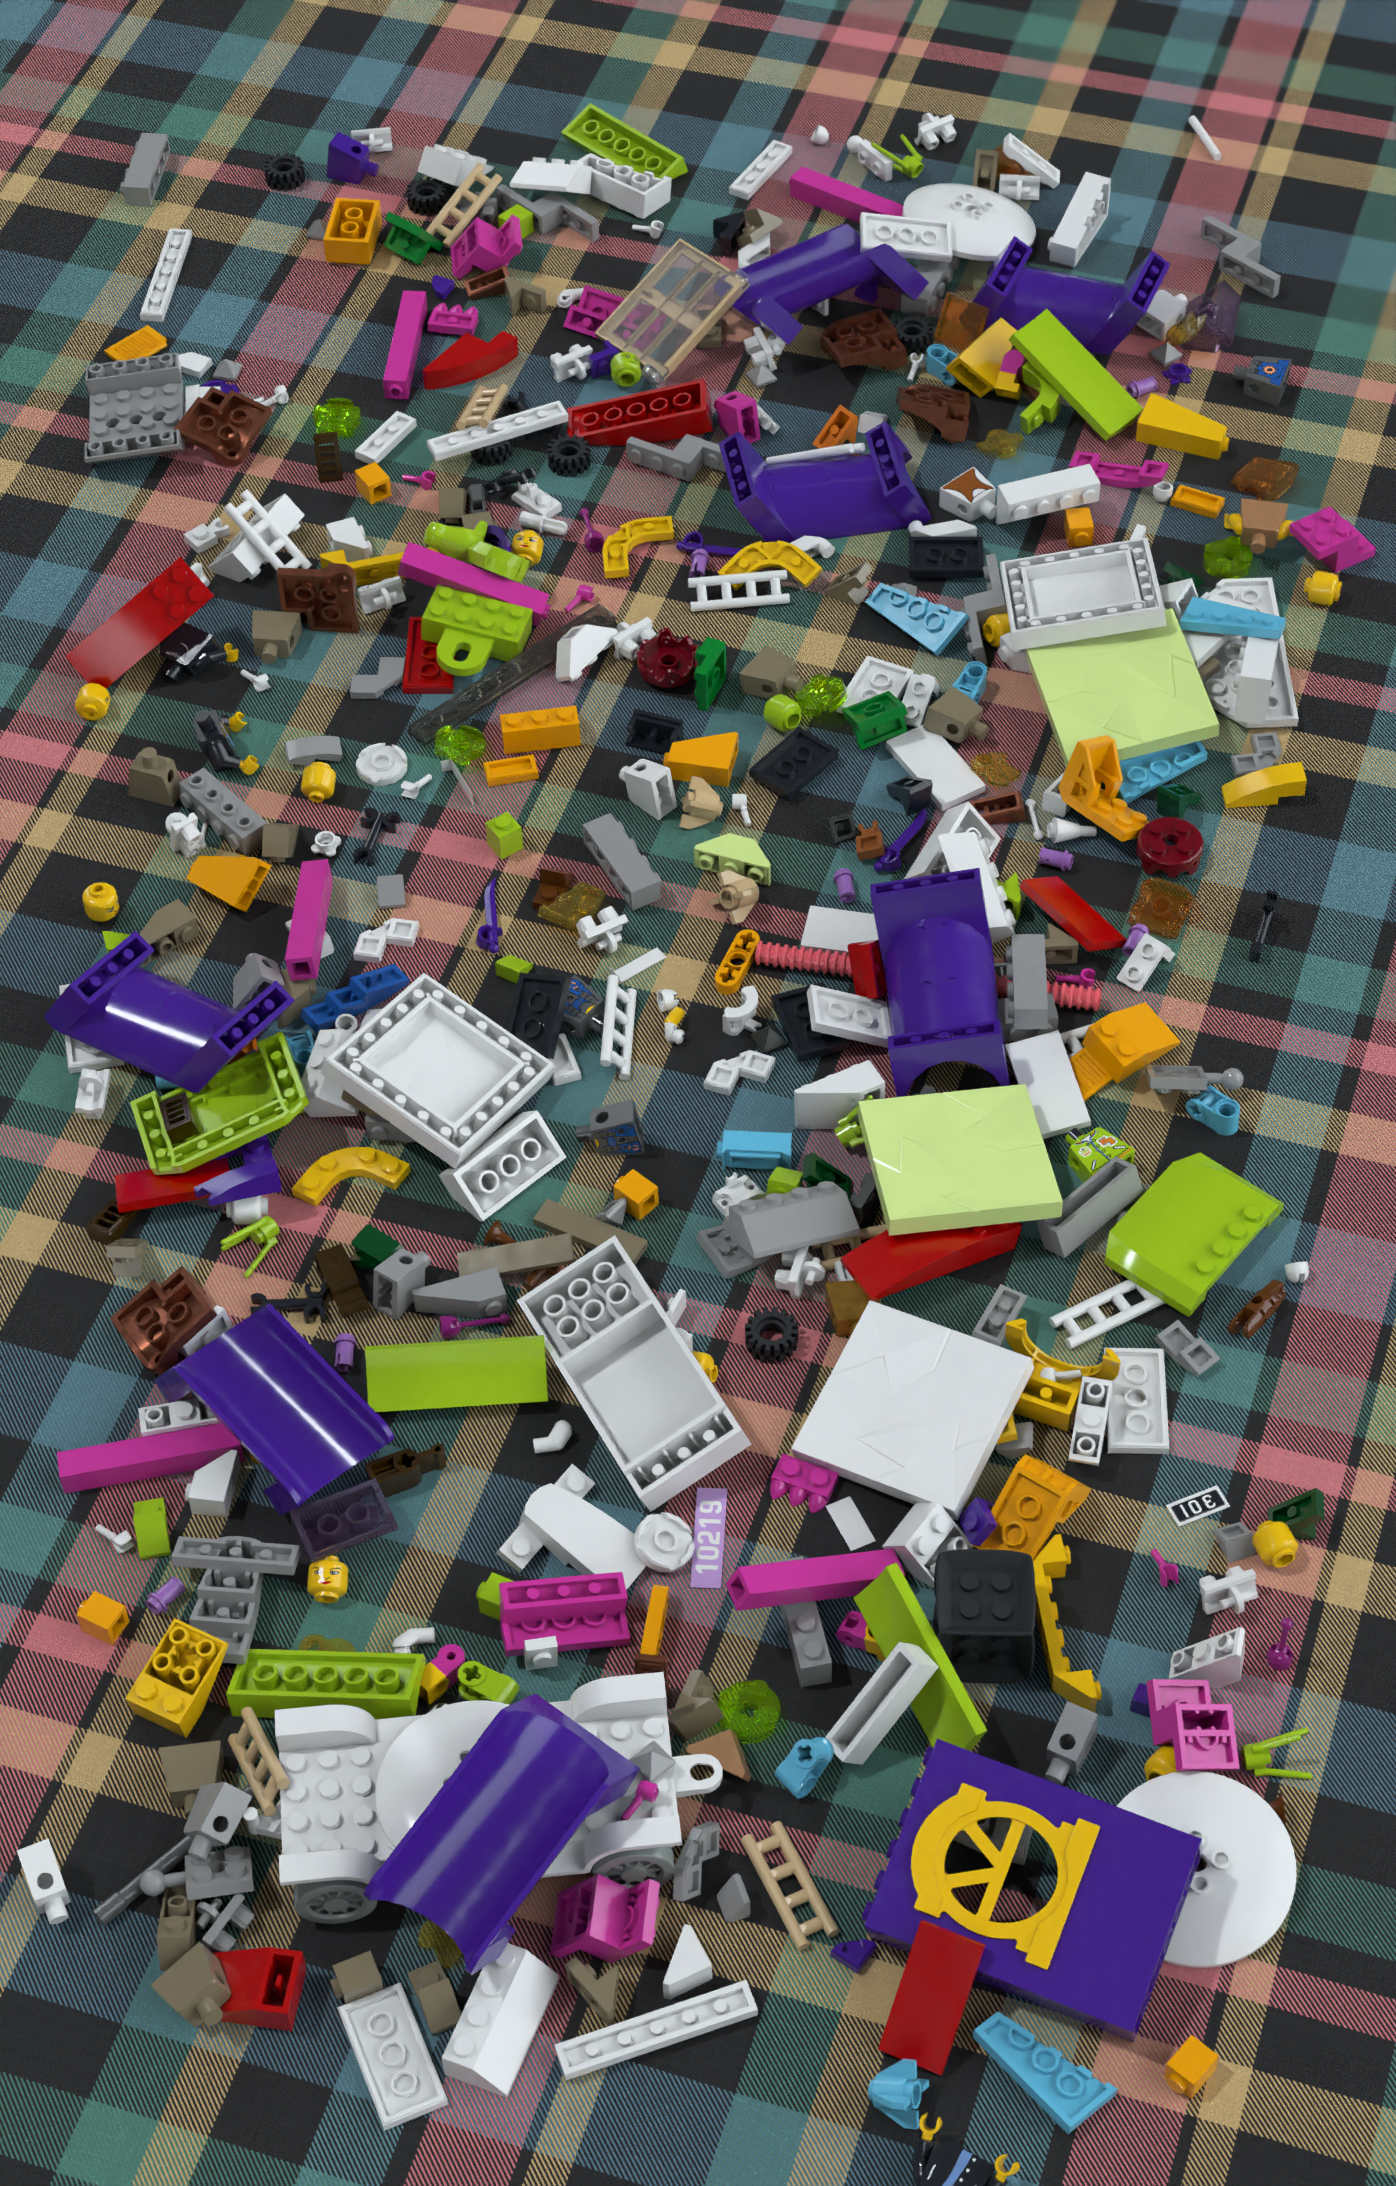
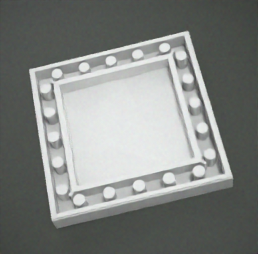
M1146 537L999 562L1014 651L1089 639L1090 637L1095 638L1167 626L1161 591L1148 538Z
M423 973L324 1060L321 1074L456 1169L551 1079L556 1065Z
M870 1300L791 1448L794 1458L837 1472L841 1477L912 1504L939 1502L949 1516L958 1521L1034 1370L1032 1358Z

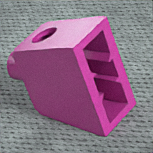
M733 391L715 400L714 409L718 413L719 427L726 435L730 437L739 431L750 444L761 439L755 399L738 391Z

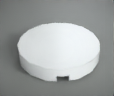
M385 743L370 745L359 753V758L356 760V770L359 777L364 782L374 786L393 784L402 779L407 772L408 762L405 752L393 744L392 747L386 746Z
M664 1512L648 1515L637 1526L633 1537L634 1549L639 1559L649 1568L658 1572L671 1573L681 1569L692 1557L695 1544L692 1541V1532L689 1526L681 1518Z

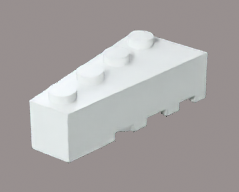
M588 154L578 160L584 161L583 166L592 167L590 195L610 203L618 209L625 210L638 218L644 219L670 202L671 177L656 178L653 172L645 171L644 174L633 171L631 166H614L613 161Z
M1085 172L1054 236L1048 242L1047 249L1050 251V261L1072 267L1076 266L1108 216L1111 178Z
M1243 636L1233 688H1238L1234 721L1265 725L1279 639Z

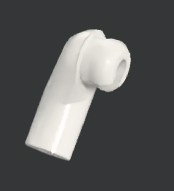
M584 288L563 290L557 297V304L562 308L569 307L575 300L581 299Z

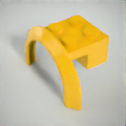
M1017 1319L1006 1322L1005 1337L1009 1346L1014 1352L1032 1358L1034 1370L1013 1413L1068 1432L1077 1411L1082 1377L1086 1376L1113 1381L1120 1371V1359L1112 1349L1106 1348L1102 1363L1098 1365L1077 1366L1068 1364L1049 1356L1033 1344L1026 1332L1027 1320ZM1050 1367L1055 1369L1056 1372L1080 1370L1081 1377L1056 1380L1055 1382L1041 1377L1040 1373L1044 1368Z

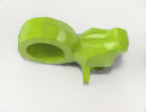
M480 521L474 530L430 522L425 530L423 542L441 554L467 564H472L473 566L476 565L519 583L523 582L531 561L484 542L488 526L487 522Z

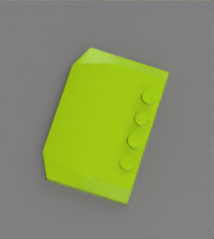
M282 1031L257 1042L259 1051L223 1067L198 1093H193L180 1087L159 1097L156 1091H152L130 1102L150 1168L155 1175L185 1173L287 1125L310 1103L288 1042ZM186 1092L199 1134L173 1144L164 1126L160 1102Z
M1201 1152L1172 1162L1110 1230L1104 1264L1190 1317L1205 1300L1207 1291L1264 1226L1268 1228L1282 1212L1284 1203Z

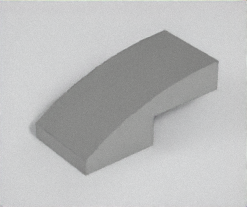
M336 736L304 737L287 741L284 745L288 764L309 766L314 763L315 759L340 762L343 755L339 737Z
M1179 1320L1160 1332L1154 1339L1172 1359L1197 1377L1220 1360V1357L1202 1337L1196 1340Z

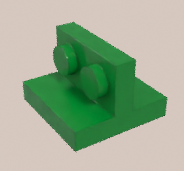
M391 212L387 213L385 220L391 223L393 227L383 244L384 247L418 265H421L430 247L440 252L444 243L421 227Z
M889 691L842 709L844 718L852 726L855 740L860 750L908 732L903 717L908 714L906 706Z

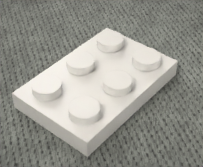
M867 655L837 702L836 712L843 714L842 709L886 691L891 692L900 700L914 670Z
M810 985L807 991L812 1031L888 1048V1036H892L887 1002Z

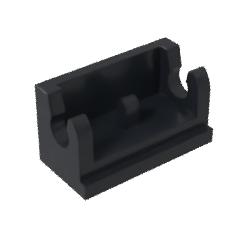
M634 709L626 731L630 732L626 739V746L665 755V752H670L672 742L683 741L684 739L683 720L639 709Z

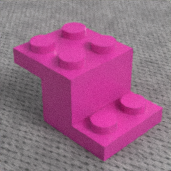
M512 214L501 228L497 229L476 217L451 246L453 276L461 280L466 273L468 274L472 270L474 265L485 272L504 265L507 267L509 261L514 256H517L523 247L520 219Z
M1330 506L1290 523L1289 532L1318 560L1321 559L1334 573L1375 556L1376 548Z
M1152 1679L1147 1681L1154 1746L1166 1744L1174 1746L1176 1771H1235L1240 1769L1232 1704L1211 1703L1209 1680Z
M597 1874L558 1893L550 1955L561 1959L578 1950H582L612 1964L651 1946L656 1933L655 1920L659 1906L660 1883L648 1879L628 1888Z

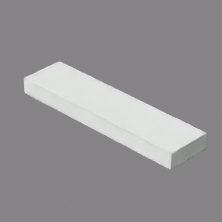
M773 140L729 186V194L749 200L792 154V146Z

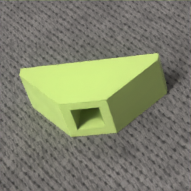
M728 833L697 844L694 847V867L717 873L730 870L752 879L755 883L768 886L771 883V864L755 839Z

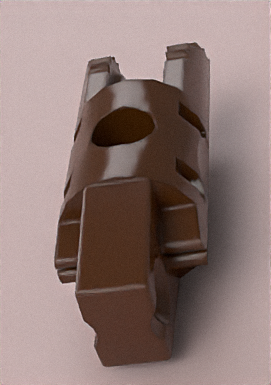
M1272 1280L1263 1289L1258 1291L1229 1322L1227 1326L1228 1332L1236 1335L1241 1330L1243 1337L1250 1339L1282 1303L1286 1296L1283 1282Z

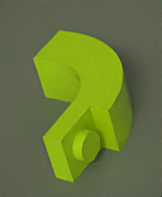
M1027 361L1022 366L1023 382L1039 393L1036 400L1020 414L1021 430L1029 434L1032 430L1038 428L1043 420L1051 424L1056 419L1062 406V395Z

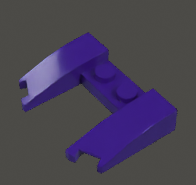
M267 1134L210 1160L242 1155L245 1166L225 1172L194 1187L196 1197L200 1198L211 1194L208 1198V1203L212 1206L282 1191L278 1168L272 1155Z

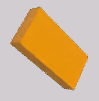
M1179 485L1171 498L1170 506L1216 519L1224 506L1225 498Z
M534 754L483 762L488 787L539 779Z

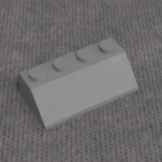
M823 1181L818 1183V1186L809 1188H794L788 1193L768 1194L765 1198L758 1200L746 1199L740 1201L739 1204L729 1206L730 1238L754 1259L860 1234V1228L846 1192L830 1181Z

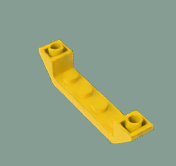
M427 547V549L440 553L434 548ZM344 549L319 554L321 569L326 568L329 563L346 564L352 567L356 574V586L381 582L384 579L396 576L404 577L397 574L404 552L347 562Z
M1061 1534L1053 1536L1033 1561L1037 1624L1051 1689L1071 1703L1096 1713L1097 1701L1102 1699L1099 1681H1094L1091 1669L1070 1672L1069 1659L1067 1656L1063 1657L1061 1648H1064L1062 1629H1056L1055 1621H1058L1056 1602H1051L1049 1594H1052L1051 1578L1065 1577L1066 1565L1071 1564L1069 1546H1063Z

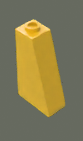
M1003 318L998 319L950 362L945 369L978 397H983L995 387L1003 358L1013 346L1009 338L1017 330Z
M1153 393L1150 394L1137 422L1136 441L1215 460H1219L1222 451H1227L1230 438L1226 437L1227 426Z

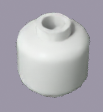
M261 1195L227 1202V1218H232L233 1223L236 1225H252L262 1218V1215H268V1197H262Z

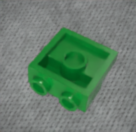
M707 637L702 646L699 645L695 652L697 667L694 672V679L697 686L694 697L697 698V709L707 712L727 679L726 642Z

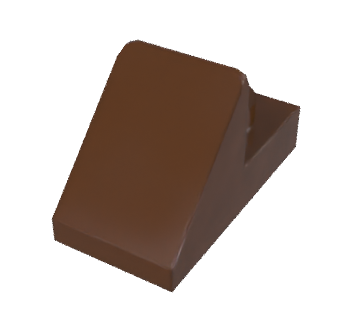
M541 868V884L532 902L533 909L559 914L575 873L553 868Z

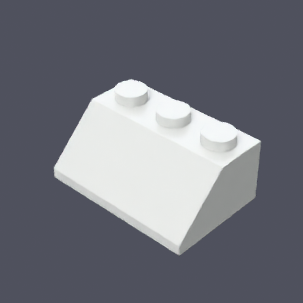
M533 157L532 162L523 161L511 180L510 187L590 194L592 167L583 166L584 161L570 160V164H565V160L551 159V163H546V158Z
M344 1029L319 1031L301 1079L310 1102L304 1110L310 1117L358 1115V1108L342 1100L343 1089L321 1074L324 1060L354 1033Z

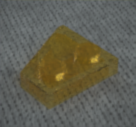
M580 882L571 891L557 896L556 901L548 906L542 905L538 916L579 933L576 927L577 922L588 915L594 920L605 899L606 891L585 882Z

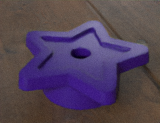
M1175 363L1170 366L1168 371L1162 372V375L1170 379L1172 386L1180 382L1190 384L1189 375L1192 373V369H1188L1182 363Z

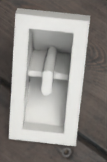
M687 1924L683 1926L663 1981V1995L666 1999L677 1997L712 1980V1964L692 1927Z

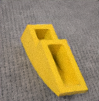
M1302 762L1281 764L1251 772L1221 786L1225 808L1278 804L1279 797L1305 795L1307 779Z

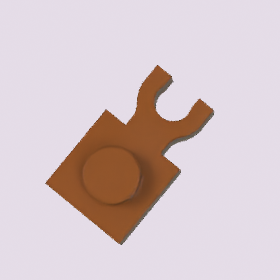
M877 820L872 821L873 826L869 829H864L863 823L858 824L860 836H856V852L859 861L885 855L884 839Z

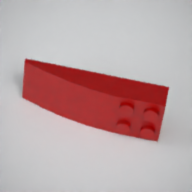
M705 379L567 408L569 421H567V434H569V437H573V434H575L578 439L582 436L584 441L587 440L589 442V445H626L630 437L649 443L681 439L686 434L693 436L713 431L711 398Z
M179 557L66 654L65 657L88 684L95 683L107 688L213 598L214 595L186 562Z
M1019 1222L892 1236H889L888 1230L842 1256L840 1262L869 1300L875 1301L1015 1249L1022 1225Z

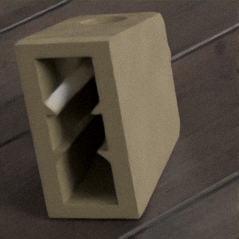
M253 610L252 640L255 655L261 657V660L266 664L275 663L276 658L291 657L302 634L300 613Z
M767 645L739 673L742 693L771 699L778 694L785 695L789 690L799 693L804 686V679L798 677L796 662Z
M955 687L949 689L928 707L923 724L924 729L957 743H962L970 735L983 740L989 731V727L980 722L983 708Z
M153 747L144 748L138 753L129 768V796L174 807L181 794L179 782L182 781L174 761L171 758L157 755V751Z
M220 1740L159 1748L172 1805L176 1808L184 1807L187 1819L201 1785L222 1781L224 1753Z
M200 1941L151 1984L152 1988L194 2027L199 2026L203 2022L208 2026L217 2024L223 2017L220 2006L231 1996V1991L218 1957Z

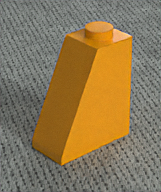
M738 732L672 742L670 752H665L663 766L670 768L673 780L690 782L692 775L703 778L708 785L728 787L739 751Z
M198 856L191 865L186 879L228 904L247 912L272 865L256 857Z

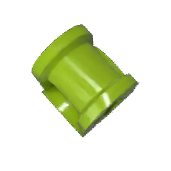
M476 1661L465 1662L458 1670V1680L460 1681L458 1691L460 1696L467 1701L486 1700L510 1705L520 1690L517 1682L509 1676L500 1674Z

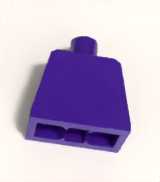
M337 132L328 147L326 177L360 184L366 174L376 177L379 171V164L369 161L370 149L367 146L341 132Z

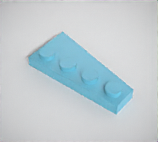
M880 583L865 601L871 609L936 656L943 651L970 618L964 612H957L947 606L934 604L925 598L909 595L905 591Z
M1194 596L1180 619L1181 630L1280 639L1286 627V618Z
M1200 741L1119 761L1123 782L1117 793L1118 798L1128 804L1207 760L1206 749Z
M998 2011L973 2031L972 2038L1067 2134L1072 2132L1116 2095L1118 2088L1108 2082L1105 2085L1092 2077L1093 2072L1082 2065L1077 2067L1064 2059L1062 2052L1052 2046L1050 2048L1035 2040L1034 2034Z

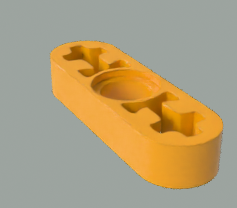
M746 929L737 933L715 974V988L719 993L730 995L739 989L755 959L756 947L760 941L757 932ZM749 941V943H748L747 946H746V951H745V950L743 949V944H746V943ZM736 958L745 961L741 965H733L730 963L731 960ZM729 973L732 974V980H728Z
M654 1584L652 1587L640 1649L641 1654L659 1656L669 1603V1586Z

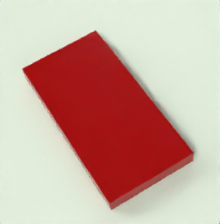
M410 617L402 685L403 694H453L455 675L447 673L439 666L436 657L438 643L422 640V617ZM457 652L453 658L454 660L457 659Z
M1058 876L1023 879L1019 886L1020 889L1088 952L1121 948L1125 945L1127 939Z
M228 1158L208 1161L185 1173L155 1175L151 1169L115 1175L118 1212L124 1213L209 1198L211 1194L200 1198L196 1197L194 1187L230 1171Z
M921 1920L878 2050L900 2059L916 2060L917 2066L942 2075L986 1945L928 1921Z

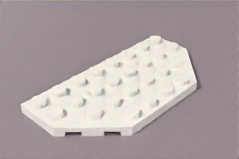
M1272 577L1222 579L1216 584L1214 590L1210 593L1206 592L1200 597L1208 599L1215 593L1255 606L1258 612L1279 616ZM1283 633L1279 639L1265 725L1235 721L1245 728L1298 726L1299 718ZM1233 635L1212 655L1222 661L1221 668L1203 682L1212 707L1234 720L1238 688H1233L1243 640V636Z

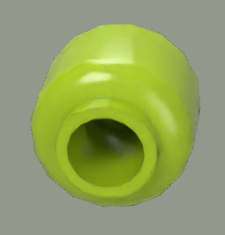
M621 352L612 358L610 368L612 380L615 384L621 387H630L637 384L642 374L639 358L631 352Z
M778 694L766 702L763 712L764 719L777 730L787 732L799 725L801 721V707L791 698Z

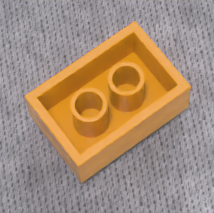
M335 199L323 239L326 262L354 263L359 265L371 264L382 226L380 200Z

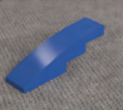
M395 964L351 977L349 986L326 993L324 1002L302 1008L301 1018L315 1033H318L320 1030L334 1027L337 1017L342 1014H350L356 1017L385 1001L407 986L410 979Z

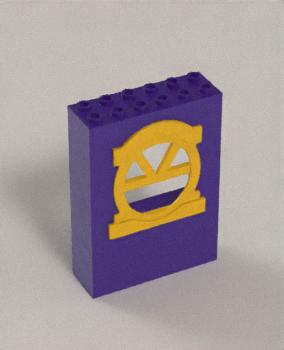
M937 1739L934 1747L929 1746L924 1755L922 1765H925L926 1768L922 1778L916 1777L910 1795L914 1799L910 1809L905 1807L901 1814L898 1826L902 1829L898 1840L893 1838L888 1847L886 1858L890 1860L886 1870H880L876 1878L874 1889L878 1891L873 1902L868 1901L863 1911L862 1921H865L864 1927L869 1937L910 1954L920 1921H928L986 1945L975 1980L1134 2043L1202 1855V1839ZM994 1817L1012 1820L1001 1852L998 1851L977 1825L979 1820ZM1028 1825L1046 1840L1054 1853L1058 1868V1879L1053 1896L1042 1910L1025 1920L1012 1923L989 1921L1024 1827ZM961 1830H964L994 1868L947 1875L944 1867L950 1843ZM989 1882L979 1910L975 1915L966 1910L951 1892L952 1888Z

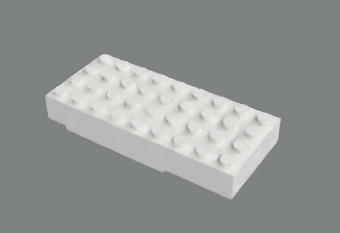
M615 1235L517 1300L537 1334L544 1335L545 1347L555 1361V1364L638 1497L650 1512L752 1445Z

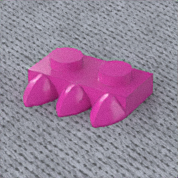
M441 303L433 309L427 323L428 331L461 336L465 333L474 335L478 324V311L474 306L467 309L464 313L460 305H456L447 311L445 303Z
M782 1454L771 1476L770 1495L773 1500H776L790 1490L789 1501L792 1507L801 1504L809 1497L808 1507L810 1512L814 1514L822 1510L828 1503L839 1480V1473Z

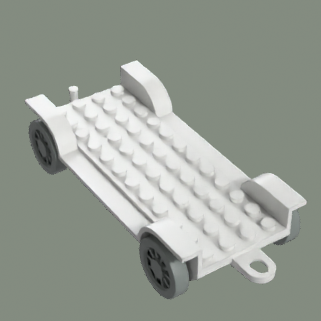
M664 1672L615 1676L591 1681L575 1690L568 1701L548 1703L628 1760L655 1740L676 1764L652 1782L657 1784L659 1789L655 1802L651 1803L643 1800L629 1820H622L620 1817L632 1803L638 1784L643 1780H647L638 1771L624 1796L589 1815L541 1878L590 1873L592 1868V1877L599 1874L628 1888L648 1879H652L662 1886L674 1875L675 1864L672 1847L682 1845L676 1798L710 1793L717 1789L722 1782V1766L715 1757L709 1754L672 1757ZM322 1705L275 1710V1737L279 1750V1762L290 1784L286 1789H280V1801L275 1806L276 1813L273 1816L258 1815L256 1808L248 1807L243 1817L251 1834H260L282 1840V1855H279L280 1886L294 1885V1909L304 1919L324 1924L346 1923L368 1915L377 1906V1900H369L363 1893L374 1874L395 1849L385 1835L379 1820L376 1806L377 1777L382 1761L395 1739L409 1725L423 1715L375 1720L369 1712L348 1705ZM695 1765H708L714 1769V1774L710 1778L695 1780L691 1777L690 1770Z

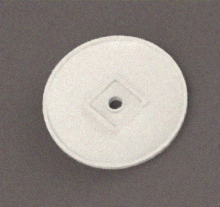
M955 183L924 186L908 195L903 205V217L951 222L952 255L961 258L995 261L1014 236L1031 248L1036 235L1035 224L1022 207L998 193L976 186Z
M486 1700L449 1704L423 1715L409 1725L395 1739L382 1761L376 1782V1806L379 1820L385 1835L394 1848H396L495 1716L500 1710L509 1706V1704Z
M1182 1771L1162 1775L1145 1782L1130 1792L1117 1805L1119 1808L1202 1839L1201 1858L1205 1860L1206 1868L1203 1871L1195 1872L1164 1962L1190 1968L1219 1967L1246 1958L1260 1949L1275 1935L1286 1918L1293 1900L1296 1887V1860L1294 1849L1284 1824L1270 1805L1247 1786L1222 1775L1202 1771Z

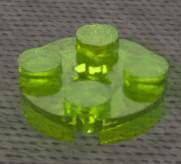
M331 398L327 400V404L323 406L317 405L313 411V420L317 433L337 432V436H352L354 430L361 422L359 407H355L353 401L346 398Z
M1229 536L1227 539H1219L1205 545L1203 566L1212 576L1217 577V574L1225 575L1224 579H1238L1249 572L1253 553L1247 545L1241 543L1239 537Z
M817 674L810 679V683L795 694V699L801 707L802 714L809 717L822 716L821 711L828 709L829 713L843 705L847 699L846 687L841 678L834 676L825 677L823 674Z
M452 725L436 732L434 752L438 756L455 760L459 765H469L471 760L478 759L485 753L486 740H484V734L474 727L460 725V729H452Z
M763 1680L738 1682L724 1689L719 1695L717 1706L724 1714V1717L718 1721V1724L723 1732L731 1729L737 1734L740 1742L743 1743L763 1741L774 1732V1728L780 1720V1702L774 1691L768 1688L766 1682ZM745 1707L756 1709L753 1717H748L746 1713L741 1714L740 1711H743Z

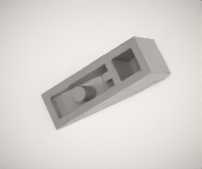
M497 1267L412 1290L416 1312L481 1319L508 1311L506 1292Z

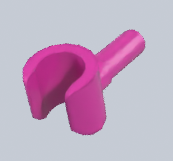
M425 471L421 476L403 474L402 479L421 484L424 490H429L432 487V483L435 482V473Z
M580 585L577 589L576 597L564 610L569 613L582 600L591 602L594 598V593L591 592L593 587Z
M1086 968L1082 970L1080 976L1056 975V982L1076 983L1078 986L1083 985L1085 989H1088V986H1093L1095 971Z
M1153 1549L1150 1553L1159 1567L1160 1584L1163 1587H1167V1580H1173L1178 1584L1177 1565L1167 1563L1158 1550Z
M647 1780L641 1781L638 1784L632 1803L620 1818L622 1820H629L643 1800L654 1803L659 1793L658 1785Z

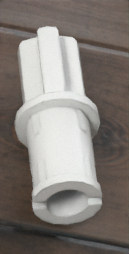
M522 511L519 517V521H522L519 522L520 526L538 530L539 533L545 531L564 536L568 529V525L565 522L548 518L546 514L541 516Z

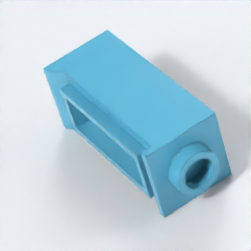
M724 1130L723 1141H718L717 1158H722V1170H725V1167L775 1170L776 1167L791 1169L792 1133Z

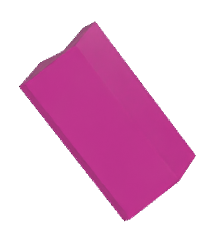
M585 285L578 307L570 305L563 327L597 338L595 332L625 298ZM639 304L613 334L627 342L656 309ZM661 314L633 347L644 353L663 332L667 316Z
M614 1572L499 1583L500 1625L505 1656L524 1655V1640L556 1636L558 1652L629 1645L630 1634L625 1615L628 1596L623 1573Z

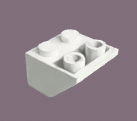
M939 1502L915 1503L882 1546L884 1550L894 1549L898 1560L902 1564L903 1571L934 1588L935 1563L940 1553L973 1548L968 1538Z

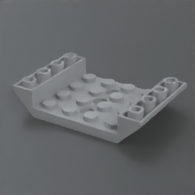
M165 353L157 356L86 366L85 382L90 395L89 442L85 443L84 451L86 463L93 465L185 451V440L181 439L179 429L173 430L184 416V385L178 353Z

